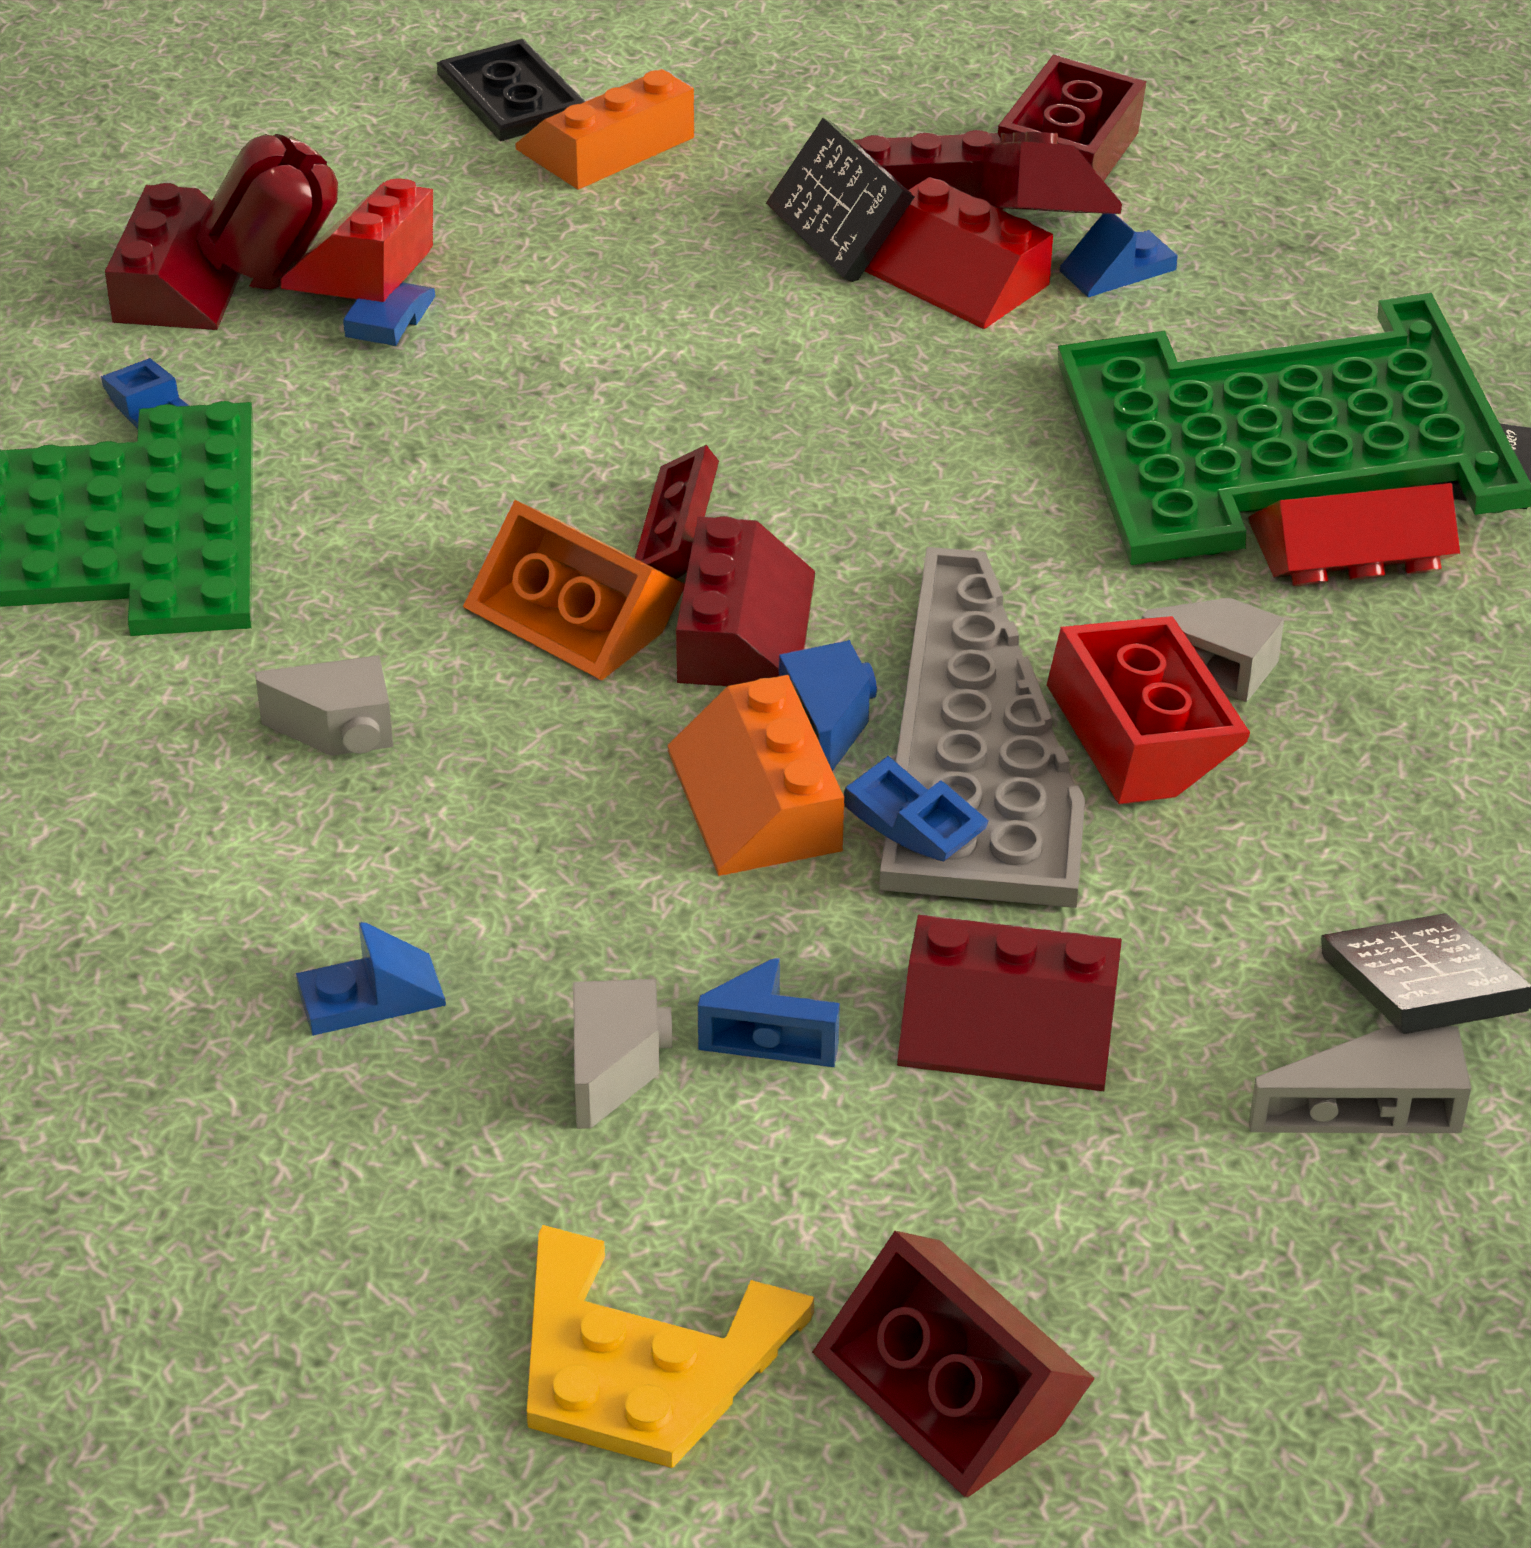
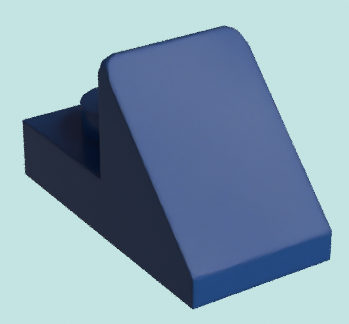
M1102 214L1060 265V272L1087 297H1091L1174 271L1177 268L1178 255L1150 230L1135 232L1116 214Z
M365 922L359 923L362 959L296 973L298 991L312 1036L446 1006L445 997L429 953Z
M780 958L770 959L700 995L698 1002V1050L834 1067L839 1046L840 1003L780 996Z

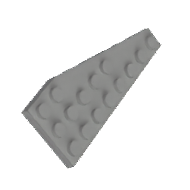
M926 548L896 763L927 789H930L942 780L988 819L989 822L985 830L944 862L914 852L885 836L879 890L1076 908L1085 798L1080 786L1074 785L1069 772V758L1064 746L1058 745L1052 730L1053 718L1029 658L1022 655L1019 647V633L1014 621H1009L1003 607L1002 591L988 556L984 551Z

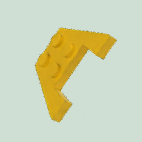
M542 1225L538 1234L527 1399L528 1428L673 1468L733 1404V1397L756 1372L761 1374L778 1356V1349L796 1330L801 1332L811 1321L814 1314L813 1296L750 1280L725 1338L587 1302L584 1300L605 1258L604 1241Z

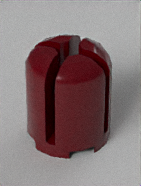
M264 134L249 140L239 152L201 218V229L196 239L202 253L218 270L225 263L236 272L253 278L249 287L269 290L281 286V278L306 254L337 203L338 181L335 173L327 166V161L314 148L292 136Z

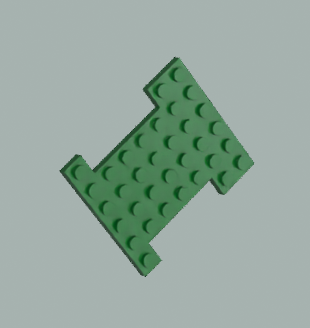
M1432 292L1379 300L1377 318L1384 330L1382 333L1179 362L1165 330L1058 346V365L1130 565L1199 555H1215L1226 551L1246 549V528L1239 512L1259 511L1280 500L1427 486L1434 483L1457 480L1474 515L1531 507V483Z
M219 401L209 405L193 406L165 404L154 408L139 409L137 442L117 443L103 441L93 445H43L38 448L0 449V607L129 599L128 625L130 636L251 628L252 402L233 403Z

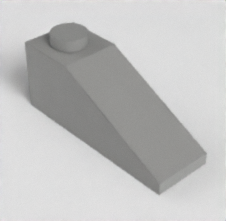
M1387 1026L1257 1076L1255 1078L1249 1117L1250 1132L1462 1133L1471 1085L1458 1026H1445L1403 1034L1397 1027Z

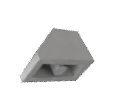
M1232 598L1149 609L1141 618L1173 616L1224 694L1245 702L1250 699L1279 662L1285 618Z
M379 655L255 672L260 716L263 725L331 756L347 753H367L375 749L393 747L390 704Z
M656 979L573 982L574 1079L577 1129L592 1128L659 1074V1049L672 1048L671 1007H657Z

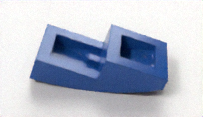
M402 282L384 302L358 298L343 319L345 337L396 346L408 324H418L435 298V288Z
M151 358L101 376L102 385L116 408L137 429L139 409L154 408L165 404L189 406L179 398L175 377Z
M889 756L845 787L843 793L844 807L870 827L914 852L943 862L985 830L989 822L988 819L942 780L930 789H927Z

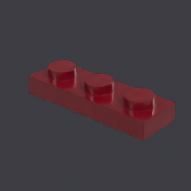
M707 445L660 466L635 554V559L675 579L684 575L688 570L697 518L705 517L719 460Z

